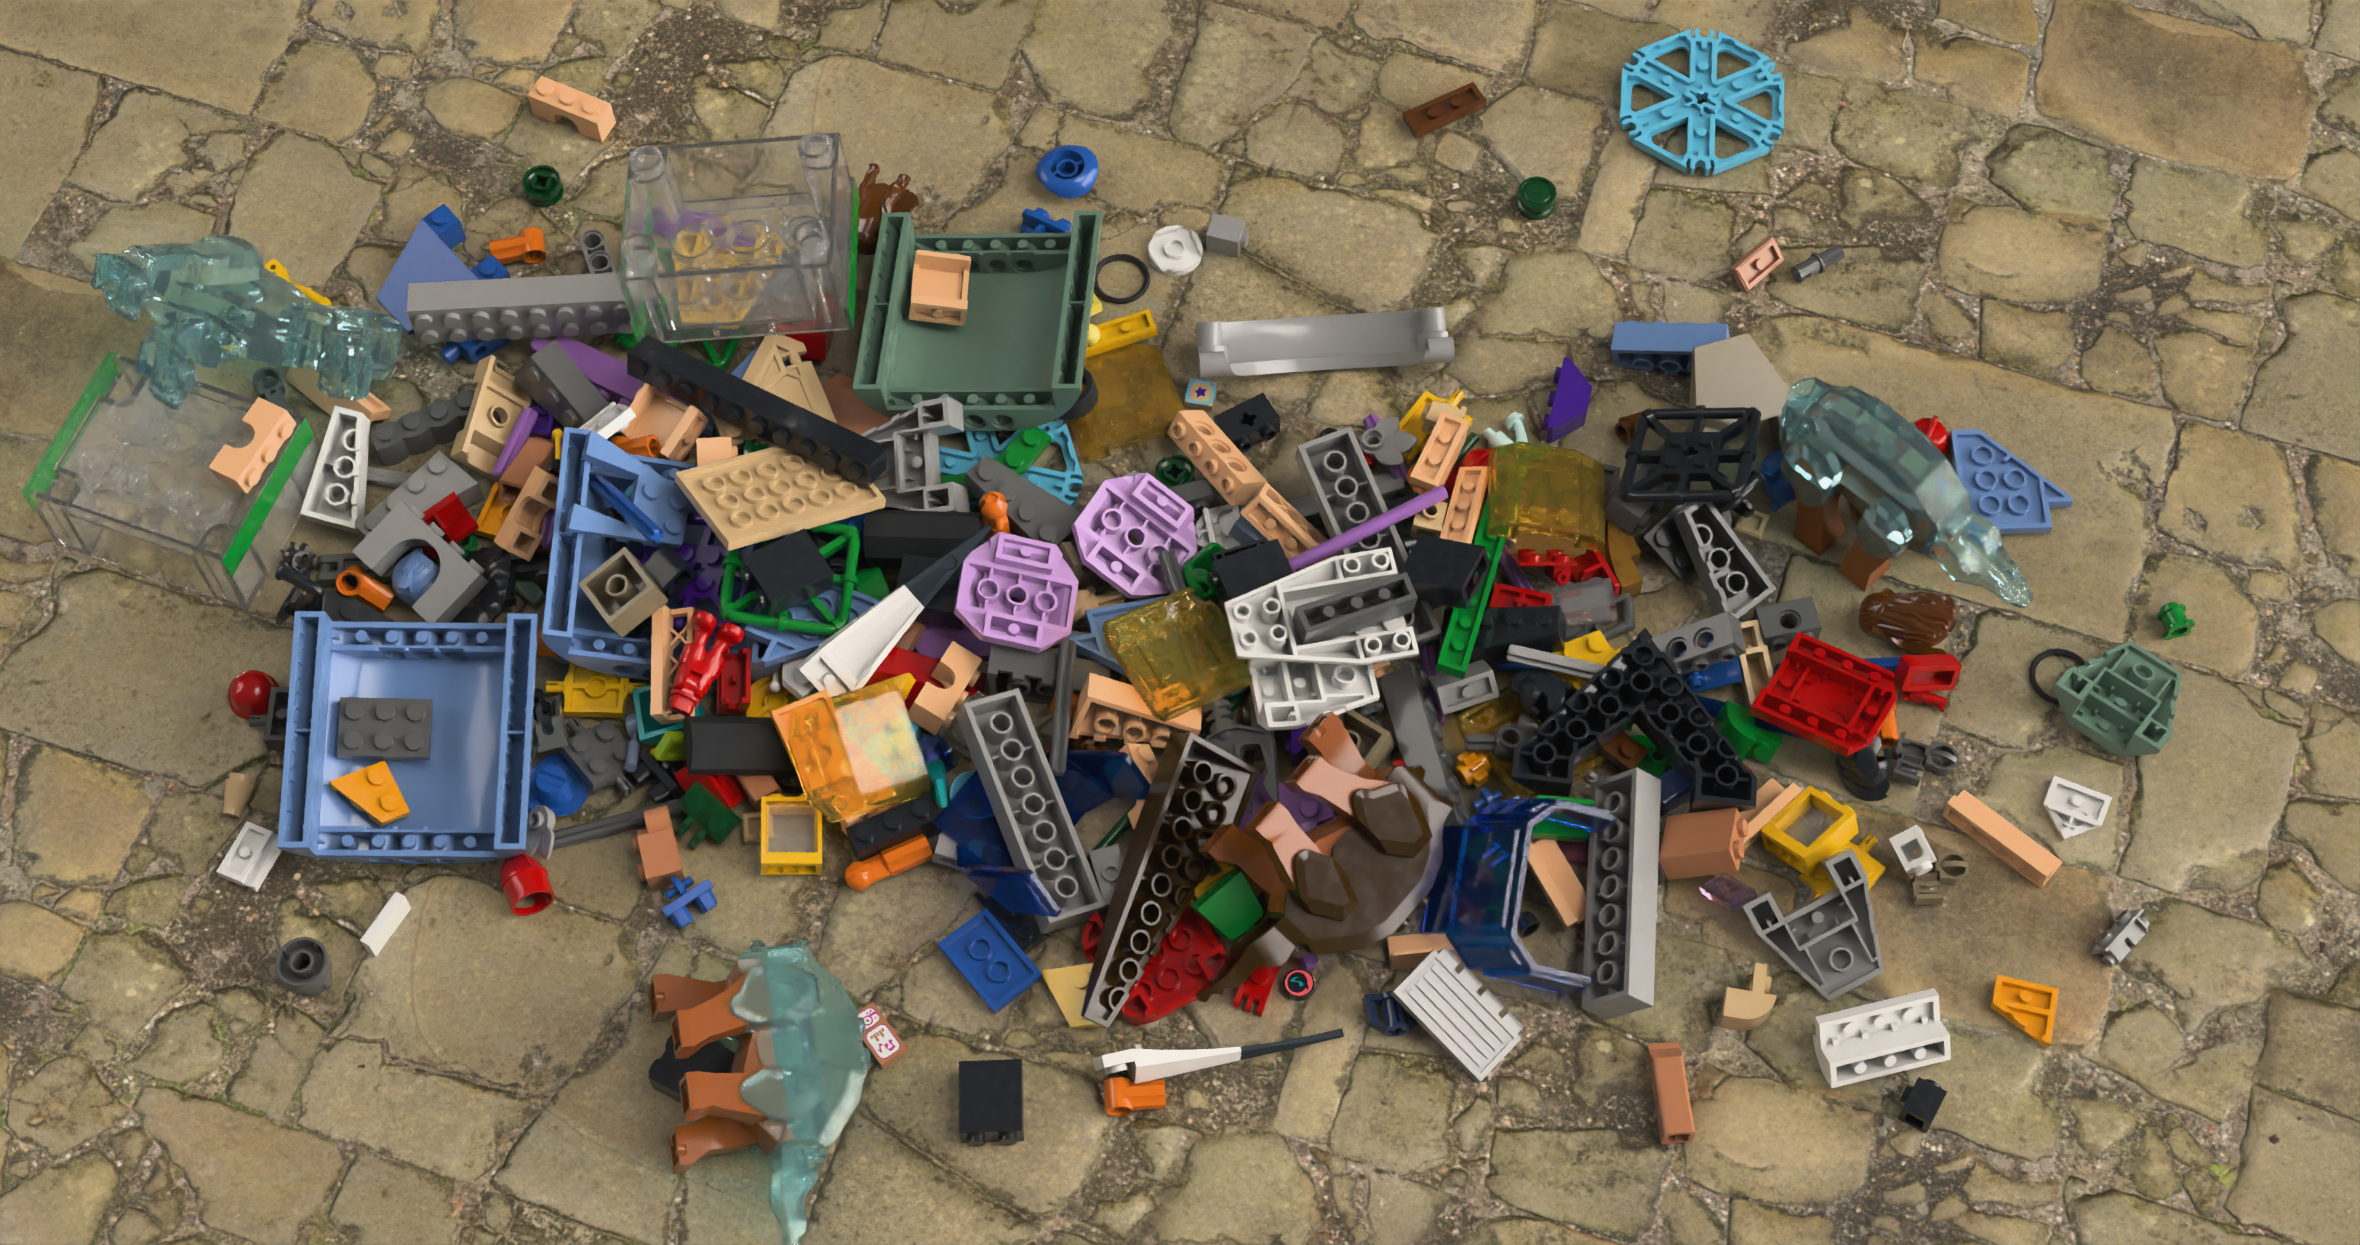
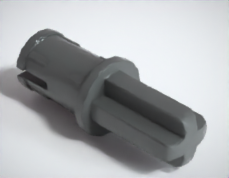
M1834 245L1819 254L1813 253L1807 260L1791 267V273L1794 279L1800 283L1818 272L1820 274L1824 273L1826 267L1843 259L1845 253L1840 245Z

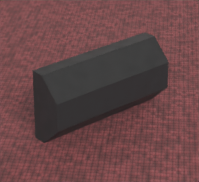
M875 510L868 512L863 533L865 559L871 568L900 569L904 553L939 559L983 527L982 513L905 510ZM984 538L978 543V545L974 549L984 544Z
M684 717L682 723L688 775L798 776L771 717Z

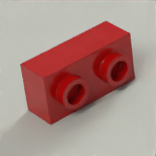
M1953 654L1900 655L1895 670L1894 683L1901 691L1954 690L1962 665Z

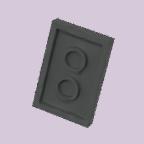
M340 697L337 757L348 759L430 760L433 700Z

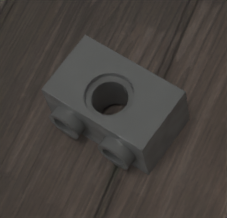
M1812 597L1755 607L1752 620L1759 621L1763 643L1771 651H1780L1790 646L1798 632L1818 640L1822 629ZM1782 625H1790L1792 629L1784 628Z

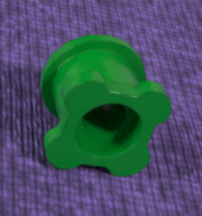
M2177 602L2163 605L2160 608L2161 611L2157 614V619L2162 621L2166 630L2162 634L2164 640L2186 636L2191 633V628L2196 625L2194 620L2187 619L2185 605L2177 604Z

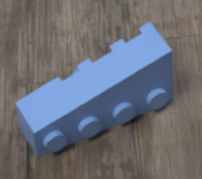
M1636 321L1615 322L1611 344L1615 366L1652 371L1654 367H1657L1671 375H1678L1679 371L1691 373L1693 348L1730 338L1728 324L1717 322L1709 324L1691 322L1664 323L1661 321L1653 323Z

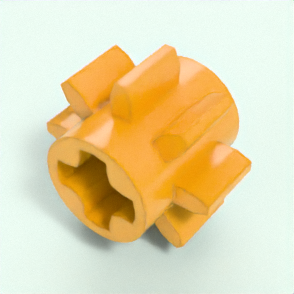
M1464 751L1456 757L1458 761L1455 764L1457 766L1453 770L1457 779L1464 786L1474 784L1478 788L1488 781L1487 776H1489L1488 771L1491 770V765L1481 752L1470 753Z

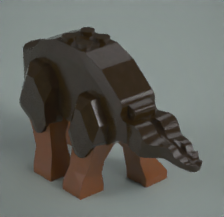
M1333 712L1321 713L1314 719L1297 739L1312 755H1308L1283 784L1293 793L1313 797L1333 810L1334 818L1304 832L1295 822L1290 812L1279 801H1267L1253 819L1242 829L1245 833L1241 832L1234 824H1221L1198 850L1207 860L1228 863L1236 870L1242 871L1245 878L1260 892L1262 900L1267 904L1264 919L1233 943L1223 968L1195 994L1199 1002H1207L1212 994L1222 995L1225 988L1235 989L1240 987L1252 972L1260 967H1278L1283 965L1289 957L1301 958L1308 953L1322 955L1366 948L1393 934L1395 931L1399 933L1406 928L1410 922L1408 916L1414 909H1421L1430 899L1427 894L1433 888L1443 860V825L1454 805V802L1449 797H1440L1423 781L1426 770L1421 765L1411 767L1386 766L1373 769L1363 760L1342 721Z

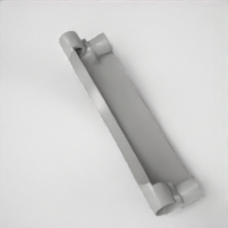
M1445 307L1232 322H1196L1200 378L1408 366L1454 362L1455 359L1453 337H1448V331H1446Z

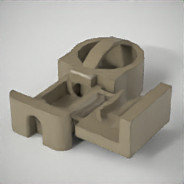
M1953 851L1937 853V861L1931 863L1933 869L1920 876H1916L1915 872L1912 874L1906 872L1905 882L1912 885L1914 905L1942 904L1944 894L1937 893V887L1940 884L1958 885L1964 881L1969 871V863L1966 857ZM1962 867L1964 872L1962 875L1955 877L1948 875L1943 868Z

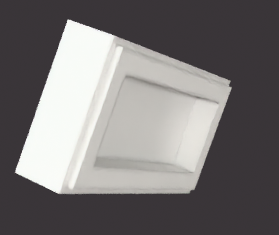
M395 892L360 939L367 953L374 957L379 954L411 909L406 897L402 894Z

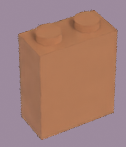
M1737 807L1667 816L1658 858L1667 879L1673 880L1738 872L1740 859L1744 858L1745 853L1743 843L1744 837L1748 836L1747 821L1741 818Z

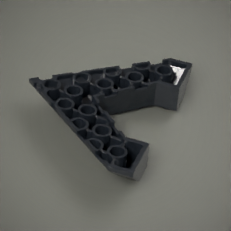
M1646 628L1627 647H1624L1607 663V666L1598 671L1575 692L1554 715L1548 717L1535 729V732L1525 742H1521L1514 749L1511 777L1513 781L1538 795L1569 797L1573 785L1574 768L1633 724H1636L1691 785L1689 813L1737 807L1739 812L1755 809L1757 777L1751 769L1748 770L1743 764L1737 750L1726 735L1723 737L1715 726L1714 719L1686 681L1683 682L1678 676L1677 669L1666 654L1658 649Z

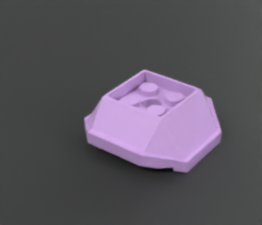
M1149 473L1105 480L1071 526L1081 562L1127 598L1165 596L1169 589L1158 555L1162 554L1164 550H1174L1182 570L1184 562L1194 556L1197 551L1193 507ZM1128 535H1132L1136 538L1137 545H1134L1129 541Z
M999 532L991 537L989 541L974 549L962 562L954 614L981 641L1040 653L1070 637L1079 581L1062 558L1063 554L1056 544ZM1010 597L1017 598L1021 603L1012 601Z

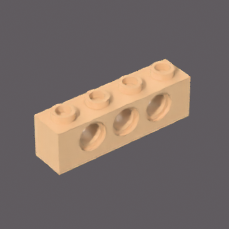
M1183 410L1177 412L1167 434L1231 506L1248 504L1256 496L1259 488L1267 482L1266 479L1204 410Z

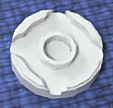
M1166 226L1156 231L1151 241H1149V261L1162 274L1170 276L1185 275L1193 271L1201 262L1203 255L1201 239L1196 232L1191 229L1190 231L1184 229V226Z

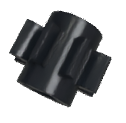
M291 541L289 548L280 550L283 554V560L278 562V564H286L288 568L302 575L305 570H315L313 559L317 557V554L307 552L310 545L303 542L299 548L297 543ZM296 556H299L301 558V561L299 563L294 561Z

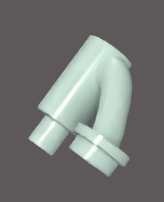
M1515 411L1505 420L1507 430L1510 432L1515 431L1516 443L1502 431L1496 433L1490 427L1487 428L1483 433V437L1489 441L1488 447L1492 448L1499 456L1503 445L1526 452L1528 440L1522 423L1525 416Z

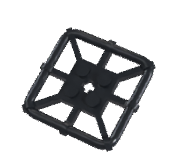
M1697 405L1696 408H1664L1642 411L1636 423L1631 445L1625 453L1626 464L1620 482V498L1625 502H1675V505H1684L1685 502L1738 501L1742 498L1747 485L1751 464L1757 456L1755 448L1761 427V412L1755 407L1706 408L1705 405ZM1706 419H1738L1719 432H1703ZM1658 420L1695 421L1692 432H1671ZM1647 427L1665 441L1662 450H1641ZM1747 430L1744 446L1740 449L1723 450L1726 442ZM1689 455H1693L1690 459L1686 458ZM1720 463H1739L1735 484L1729 483L1718 473ZM1637 464H1659L1656 471L1632 485ZM1690 481H1711L1720 490L1688 489ZM1662 482H1679L1675 490L1649 491Z

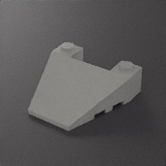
M949 397L921 401L913 405V409L902 415L897 414L890 418L891 421L880 427L875 426L860 434L888 448L886 470L873 482L886 498V508L905 511L969 512L968 488L955 482L941 484L938 436L964 432L962 403Z
M1845 847L1820 861L1834 889L1782 915L1771 893L1767 890L1739 904L1753 932L1828 1001L1884 972L1867 875L1853 849L1850 847Z

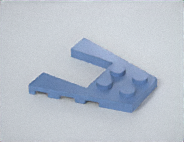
M591 430L586 436L581 459L635 480L630 501L663 530L664 537L660 538V543L654 544L652 541H648L627 520L624 523L575 503L569 510L564 533L570 535L573 532L586 534V537L598 539L601 536L616 538V541L626 543L629 540L643 542L642 545L662 547L666 543L672 549L678 550L683 543L691 502L678 486Z

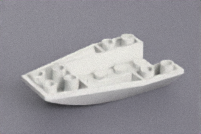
M1391 547L1333 556L1224 602L1237 659L1366 665L1418 656L1419 649L1413 627L1406 626L1404 615L1322 642L1301 645L1292 623L1295 607L1398 575Z

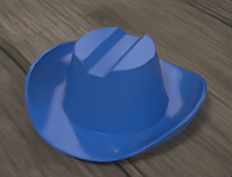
M1077 145L1058 146L1048 151L1036 165V174L1043 186L1052 193L1068 199L1078 198L1088 193L1094 186L1098 176V161L1094 153L1086 147Z
M562 754L547 756L530 769L528 809L532 810L536 805H544L554 812L555 817H560L576 812L586 801L589 787Z

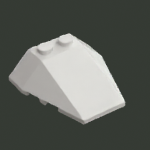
M1247 659V675L1257 723L1267 731L1299 729L1310 725L1321 713L1333 712L1335 715L1378 701L1380 698L1372 664L1343 665Z

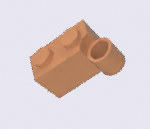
M664 805L644 810L643 814L647 828L636 830L637 836L631 839L635 855L641 854L642 863L637 864L641 882L647 881L652 891L672 886L669 878L674 875L681 882L685 879V874L668 806Z

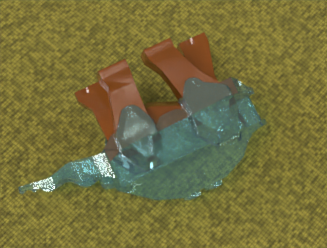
M1813 377L1802 379L1791 387L1786 397V403L1781 411L1779 441L1782 452L1785 454L1780 468L1795 491L1798 511L1793 536L1819 557L1832 546L1845 531L1839 514V498L1842 494L1862 514V517L1856 527L1857 537L1850 551L1840 564L1838 572L1865 592L1888 571L1890 566L1889 558H1894L1905 549L1926 554L1937 560L1945 573L1954 581L1984 587L2002 601L2015 607L2024 608L2033 600V593L2028 588V580L2021 575L2019 567L2005 550L1998 528L1992 522L1971 510V497L1954 471L1953 466H1951L1947 458L1933 442L1916 428L1912 422H1908L1895 412L1890 405L1851 385L1848 387L1834 386Z
M798 938L794 940L793 944L766 947V944L759 939L753 940L749 949L742 952L728 974L727 980L710 982L670 974H657L652 976L650 984L647 986L652 1023L670 1020L675 1059L689 1058L706 1044L726 1037L738 1043L730 1073L686 1072L679 1081L684 1121L698 1120L706 1115L711 1116L689 1125L675 1126L671 1135L668 1137L673 1174L686 1173L705 1156L748 1151L754 1154L762 1153L771 1165L769 1204L781 1226L783 1245H801L799 1238L807 1229L804 1208L805 1196L816 1184L818 1178L817 1168L825 1160L826 1151L835 1142L860 1101L867 1070L866 1067L870 1066V1052L868 1048H863L862 1036H865L866 1031L864 1019L858 1018L857 1009L840 980L816 962L809 948L808 941L805 938Z

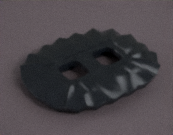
M496 545L469 551L464 558L467 562L474 559L482 568H485L484 577L489 582L479 592L481 593L479 604L471 607L466 605L450 623H493L496 617L502 613L510 589L512 562L507 550Z

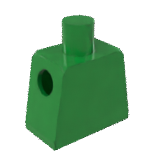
M1235 869L1229 871L1189 905L1199 917L1219 935L1229 941H1233L1238 936H1243L1255 927L1254 923L1264 914L1242 871Z

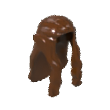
M875 163L869 164L870 169L860 184L858 192L857 253L862 255H873L876 253L882 213L910 212L911 214L912 210L919 204L918 197L906 189L911 180V177L907 174H900L898 179L891 185L886 183L875 184L876 177L880 172L878 164ZM851 207V213H850L849 219H848V221L846 222V224L849 225V226H851V227H852V207Z
M1885 588L1882 592H1875L1864 598L1861 603L1858 622L1862 631L1869 637L1885 641L1892 647L1905 650L1912 655L1947 654L1943 649L1931 646L1941 643L1948 637V632H1952L1956 626V621L1954 620L1956 605L1954 599L1950 598L1948 594L1936 595L1922 591L1894 593L1891 589Z

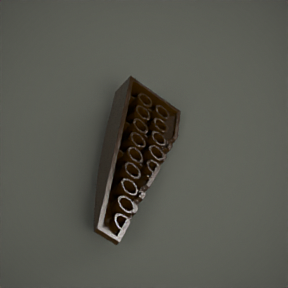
M1192 732L1170 733L1128 846L1106 915L1081 1013L1082 1017L1104 1028L1110 1027L1128 999L1129 990L1135 982H1139L1145 973L1143 969L1149 959L1156 956L1161 948L1160 942L1166 934H1170L1194 897L1195 888L1209 874L1210 870L1208 868L1213 861L1205 859L1198 850L1221 824H1234L1237 828L1240 826L1260 771Z

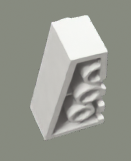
M339 406L334 407L300 512L308 521L358 534L355 525L364 518L370 436V420L361 412Z

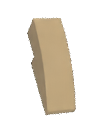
M1758 620L1740 622L1746 649L1745 654L1738 656L1743 681L1740 684L1750 708L1762 688H1766L1774 676L1768 647L1763 643Z

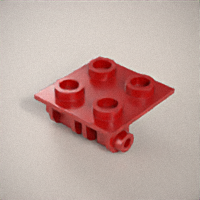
M1518 549V553H1509V557L1520 566H1544L1546 576L1561 586L1566 585L1570 581L1571 566H1578V563L1570 555L1564 554V550L1548 549L1546 554H1535L1533 549Z

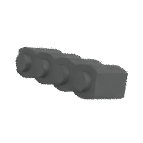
M475 390L460 392L452 397L450 401L445 400L433 403L425 408L424 411L408 413L398 419L397 422L384 423L371 430L369 434L383 466L399 464L410 455L423 454L430 451L437 444H447L455 441L457 432L464 429Z

